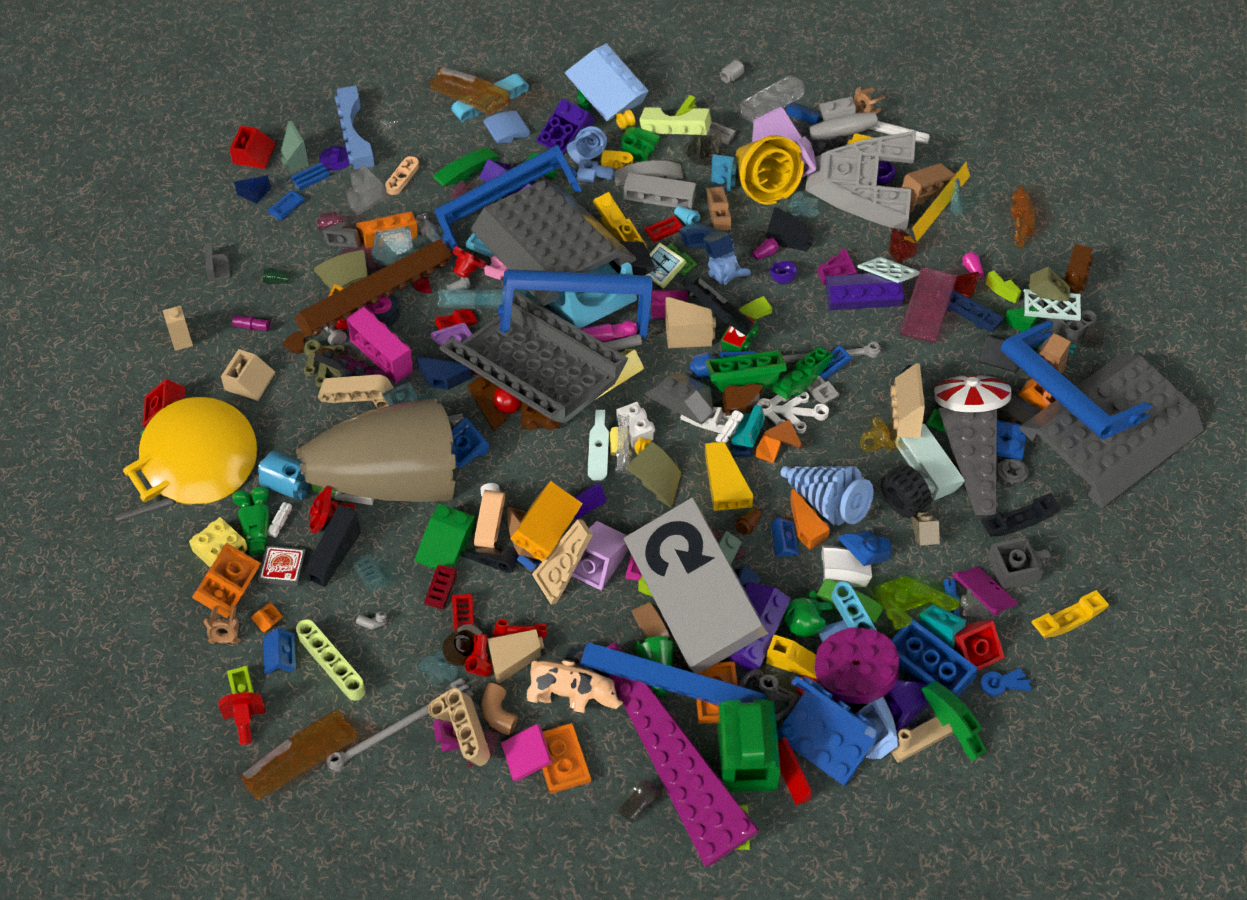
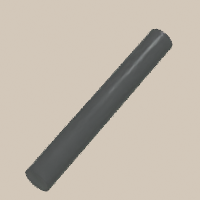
M167 498L114 515L115 520L118 523L174 505L173 499Z

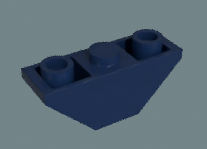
M421 356L416 358L417 368L430 387L449 390L472 378V370L462 363Z

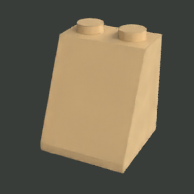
M666 297L665 324L668 348L712 346V340L715 339L716 317H712L711 309Z

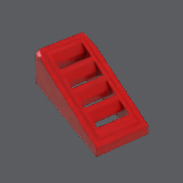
M472 594L452 595L454 631L458 626L474 625ZM469 603V606L466 607H457L456 605ZM457 611H469V614H457ZM459 618H470V621H459V622H458L457 619H459Z

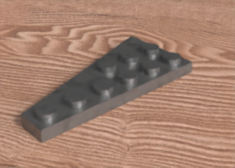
M938 408L956 463L965 480L964 485L975 517L986 518L996 514L997 409L984 412H960L947 408Z

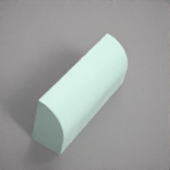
M922 424L920 438H896L894 444L908 464L925 479L933 500L955 492L964 483V478L925 424Z

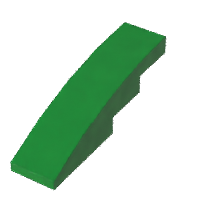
M486 147L448 164L435 173L433 178L443 187L467 181L470 179L471 174L483 170L488 159L497 161L499 156Z

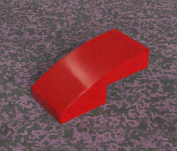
M471 308L456 309L453 315L437 316L435 319V324L439 330L465 323L467 327L477 323Z

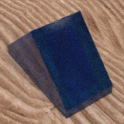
M268 175L234 182L237 195L256 204L271 189Z

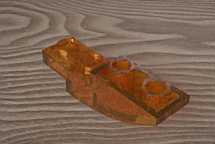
M1018 185L1017 192H1013L1012 202H1015V204L1011 205L1010 214L1013 215L1012 221H1016L1015 228H1018V231L1015 230L1013 241H1017L1016 248L1023 249L1026 236L1032 237L1035 215L1029 195L1022 185Z

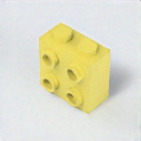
M221 517L211 522L207 528L195 534L189 541L192 551L209 567L212 566L226 542L243 553L248 551L246 540Z

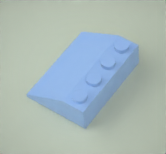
M607 43L594 49L565 72L568 78L606 121L615 118L618 113L622 114L626 110H630L643 103L648 93V89Z

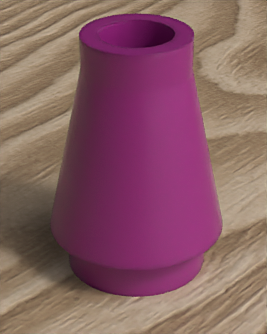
M772 237L766 238L752 252V256L758 261L775 254L779 246Z

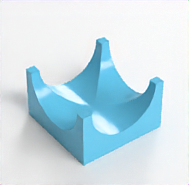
M628 262L622 264L619 275H633L631 264ZM609 263L588 272L618 274ZM558 291L559 299L547 305L562 319L580 329L636 301L637 296L635 294Z

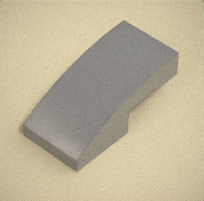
M820 375L807 388L812 396L824 405L839 397V393L829 381L825 382Z

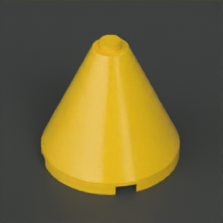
M770 135L739 147L736 151V160L741 185L745 193L756 202L766 205L776 204L777 200L783 197L785 199L788 198L798 187L804 171V161L801 160L799 146L787 137Z

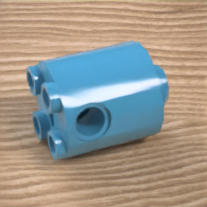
M273 450L259 464L260 485L291 498L303 500L307 495V487L310 483H307L304 474H301L300 464L303 462L296 457Z

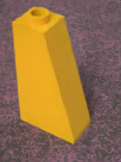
M725 442L705 444V459L713 510L752 508L753 494Z

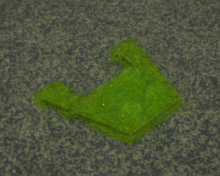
M907 576L874 586L873 592L881 607L886 609L887 617L892 619L893 627L896 630L911 625L912 617L904 612L906 610L931 602L939 608L951 611L959 608L960 603L958 599Z

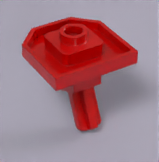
M326 486L311 505L309 528L312 533L317 534L323 528L325 522L331 521L339 506L337 502L330 500L332 487ZM352 503L342 504L344 507H351L355 510V505Z
M252 692L226 695L218 701L223 718H234L235 725L238 727L240 745L251 744L250 723H252V715L266 713L262 696Z

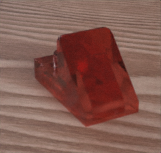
M977 271L948 278L945 285L971 299L980 273Z

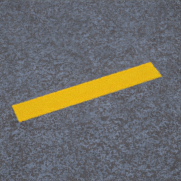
M966 162L913 226L917 242L970 177Z

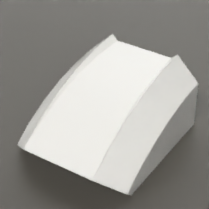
M822 546L823 582L825 579H829L838 583L847 582L852 587L867 586L872 578L871 565L863 566L845 547Z

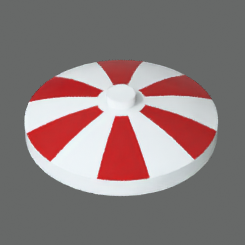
M963 375L948 378L938 383L934 389V398L940 406L950 410L984 412L1006 405L1011 400V387L1007 382L995 377Z

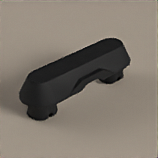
M842 135L827 141L821 139L813 144L814 155L819 156L827 151L845 146L847 139Z

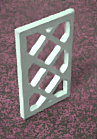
M882 257L858 265V268L896 283L920 275V271Z
M1024 289L1025 316L1080 321V294L1070 293V298H1076V301L1074 303L1063 301L1068 307L1062 310L1056 305L1060 301L1055 300L1052 302L1050 299H1043L1049 305L1042 308L1037 304L1042 298L1037 297L1032 300L1029 294H1036L1031 290ZM1034 306L1039 312L1029 311V308ZM1052 307L1058 312V314L1048 313L1047 310H1049ZM1072 309L1076 312V315H1068L1066 312Z

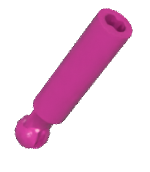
M632 320L614 325L609 323L580 328L603 343L617 338L633 336L638 332V326Z

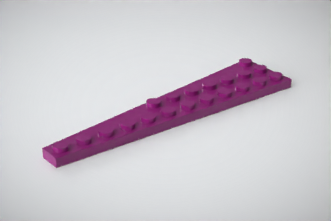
M615 642L606 647L625 653ZM608 673L704 866H712L761 832L746 811L737 803V799L727 790L721 778H718L711 765L704 759L702 753L673 715L667 711L663 702L657 698L650 685Z

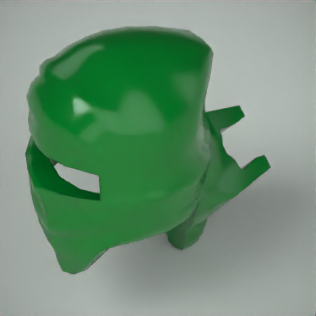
M811 590L807 594V598H797L789 602L783 619L790 631L796 636L811 637L825 629L826 622L821 618V614L829 613V610H832L831 602H818L816 592Z

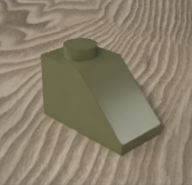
M1049 266L1030 275L1029 288L1039 298L1069 301L1070 286Z

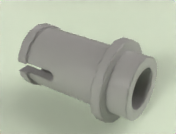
M460 277V280L446 285L452 296L464 289L468 290L471 285L467 277Z

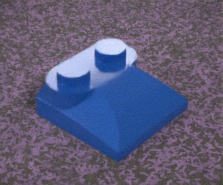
M467 417L451 430L453 436L451 454H455V464L459 469L476 456H483L488 452L489 442Z
M868 530L841 535L838 538L863 566L887 561L891 556L892 546L890 541L885 537H876Z

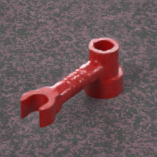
M498 619L496 621V628L492 633V638L510 635V633L515 634L537 630L538 637L546 638L548 631L546 630L547 625L544 623L533 626L508 625L509 622L506 619Z

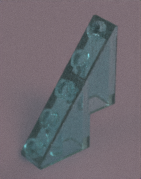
M438 290L439 308L498 309V305H501L502 290ZM514 290V293L518 292L526 297V290Z

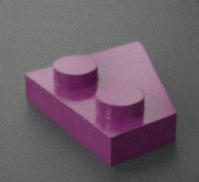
M843 248L839 255L836 257L832 256L828 259V262L823 263L817 269L823 285H826L825 276L857 274L846 248Z

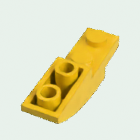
M609 192L594 199L593 203L602 216L601 221L619 242H644L630 219L626 220Z

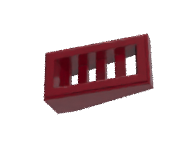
M438 564L424 605L444 609L457 579L456 569ZM435 589L444 591V593L435 591ZM432 596H435V597H439V598H442V599H441V601H440V600L433 599V598H431V597H432Z

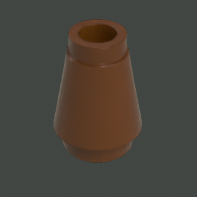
M753 508L738 518L735 524L737 531L742 535L752 533L762 516L761 511Z

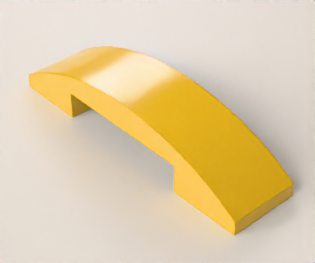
M1095 590L1081 597L1078 603L1053 615L1047 613L1032 620V624L1044 638L1058 636L1093 619L1108 608L1109 604Z

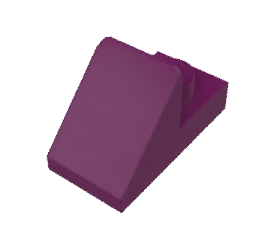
M442 719L434 721L436 742L441 743L442 752L460 749L452 722Z

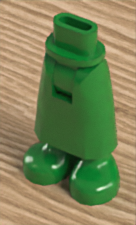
M265 487L254 488L251 492L252 498L246 491H237L232 495L233 503L241 507L238 510V518L250 555L264 553L265 545H267L269 508L264 504L269 498V490Z

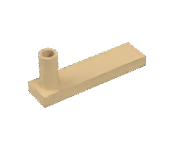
M935 717L910 731L902 729L897 737L898 747L892 750L891 753L899 763L953 734L950 724L942 726L941 722Z

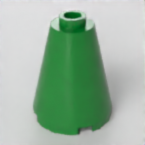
M666 636L650 637L645 639V643L639 644V641L633 644L635 656L673 667L674 641L672 638L668 641ZM650 686L657 697L667 695V690Z

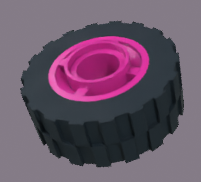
M394 294L388 298L381 297V300L373 306L371 304L366 305V309L369 312H373L377 320L385 323L387 328L394 325L400 316L399 301Z

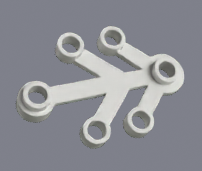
M807 392L801 393L783 406L777 404L781 401H788L790 398L786 400L779 395L770 400L762 398L756 404L757 406L767 408L763 409L764 416H768L776 426L785 422L776 413H781L787 420L790 419L797 433H804L806 431V424L795 415L811 416L817 420H825L829 413V408L824 404H818L814 409L796 407L800 403L808 402L809 394Z

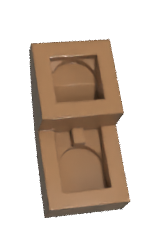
M650 602L631 611L640 629H643L646 638L657 636L670 637L664 623Z

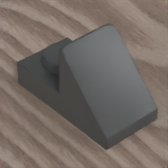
M348 221L323 230L326 244L329 246L358 248L361 245L357 229H350Z

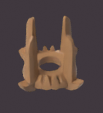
M858 87L853 99L856 113H879L881 108L873 110L872 104L883 100L885 96L871 100V96L867 93L873 92L876 89L868 88L861 90V87Z
M215 606L212 609L209 620L207 618L204 620V624L208 628L207 635L210 638L208 642L211 644H238L241 639L237 638L239 622L235 618L236 606H233L228 621H225L224 618L222 620L218 618L216 621L218 606ZM219 629H226L228 633H219Z

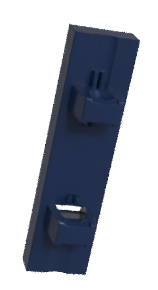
M942 283L932 293L931 299L943 305L945 310L949 312L954 311L975 323V327L979 329L984 328L994 333L1003 322L1004 317Z

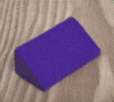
M596 483L574 497L583 504L573 519L577 520L607 502L600 483Z

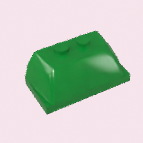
M780 350L705 360L711 382L722 393L724 388L730 385L746 386L747 384L755 383L757 385L762 384V390L772 388L778 382L781 372L786 371V363Z

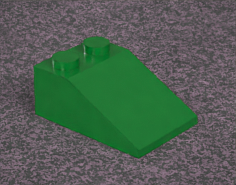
M438 504L429 520L414 562L436 569L438 564L454 568L461 556L460 552L464 551L476 529L475 516Z

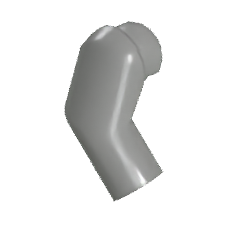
M379 611L376 613V617L371 619L359 615L356 624L373 630L386 624L387 614Z

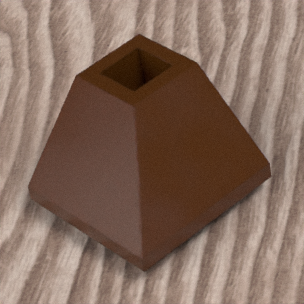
M762 384L730 385L724 388L722 407L725 416H731L735 410L742 414H746L760 400Z

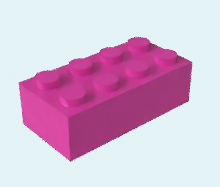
M363 307L346 318L350 341L389 376L395 384L413 372L410 347L406 343L403 344L395 333H391L385 323L377 320L373 312H369Z

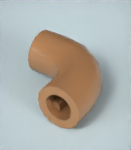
M489 683L481 701L482 715L490 727L511 736L518 716L508 713L502 708V701L507 693L506 690L498 684Z

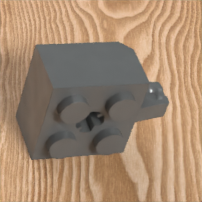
M1021 537L991 544L988 558L1000 586L1003 589H1009L1039 582L1043 574L1042 565L1049 563L1051 556L1048 550H1034L1029 539Z

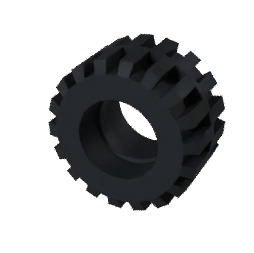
M907 464L899 465L880 480V488L885 500L902 517L910 518L931 503V492L925 479L917 470Z

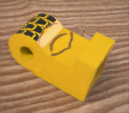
M607 150L602 152L601 166L612 167L614 170H618L633 164V156L628 152Z

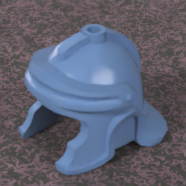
M595 126L586 127L580 130L574 141L567 144V152L574 162L579 165L581 159L591 160L598 157L606 148L607 138L600 128Z

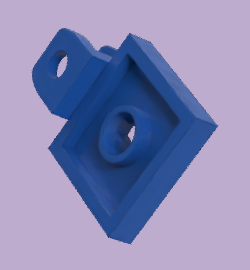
M997 420L996 456L1022 460L1026 435L1019 429L1021 424ZM1003 437L1009 438L1010 440L1004 442Z

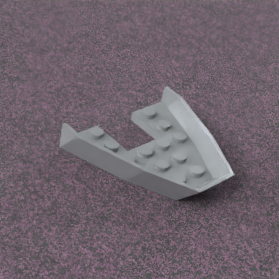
M916 130L861 140L815 157L816 170L807 175L805 190L829 204L861 218L890 228L907 229L911 189L876 186L879 160L905 163L914 162Z

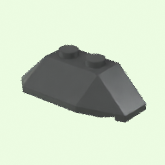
M683 373L667 376L656 382L645 392V395L650 399L700 425L705 423L714 414L710 387Z

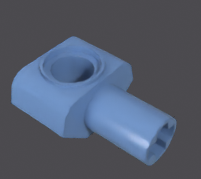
M581 159L577 180L594 183L596 177L612 180L614 168L600 166L597 161Z

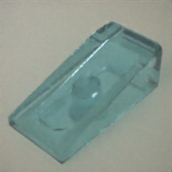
M956 178L951 198L950 213L963 215L964 200L960 181Z
M410 382L382 393L389 406L419 399Z

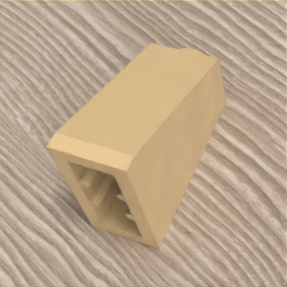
M177 306L163 310L175 351L193 346L182 307Z
M537 630L488 639L496 684L503 682L541 657V649H544L542 636L538 637Z

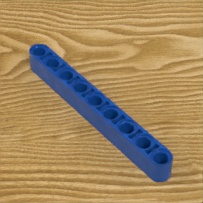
M586 643L580 662L581 665L715 705L729 700H741V703L754 702V700H766L767 697L765 694L592 643Z

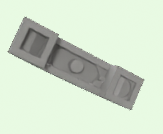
M670 161L638 162L614 171L616 186L625 184L628 173L654 177L666 176V179L684 178L681 164Z

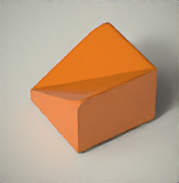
M763 435L756 449V457L774 463L781 448V441Z
M269 602L251 618L261 631L266 632L280 621L283 616Z

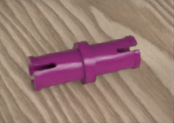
M234 315L232 318L233 327L247 328L250 331L255 329L268 332L271 327L270 320L256 319L254 316L242 317Z

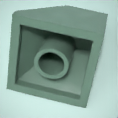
M292 120L288 121L281 149L282 158H280L283 167H287L289 172L309 166L304 141Z

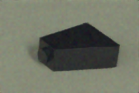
M777 207L774 208L766 238L772 237L778 246L807 252L808 246H812L814 236L811 235V227Z

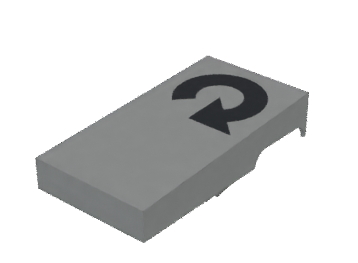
M693 498L623 538L688 666L695 674L703 672L768 634L726 554L706 521L702 510Z

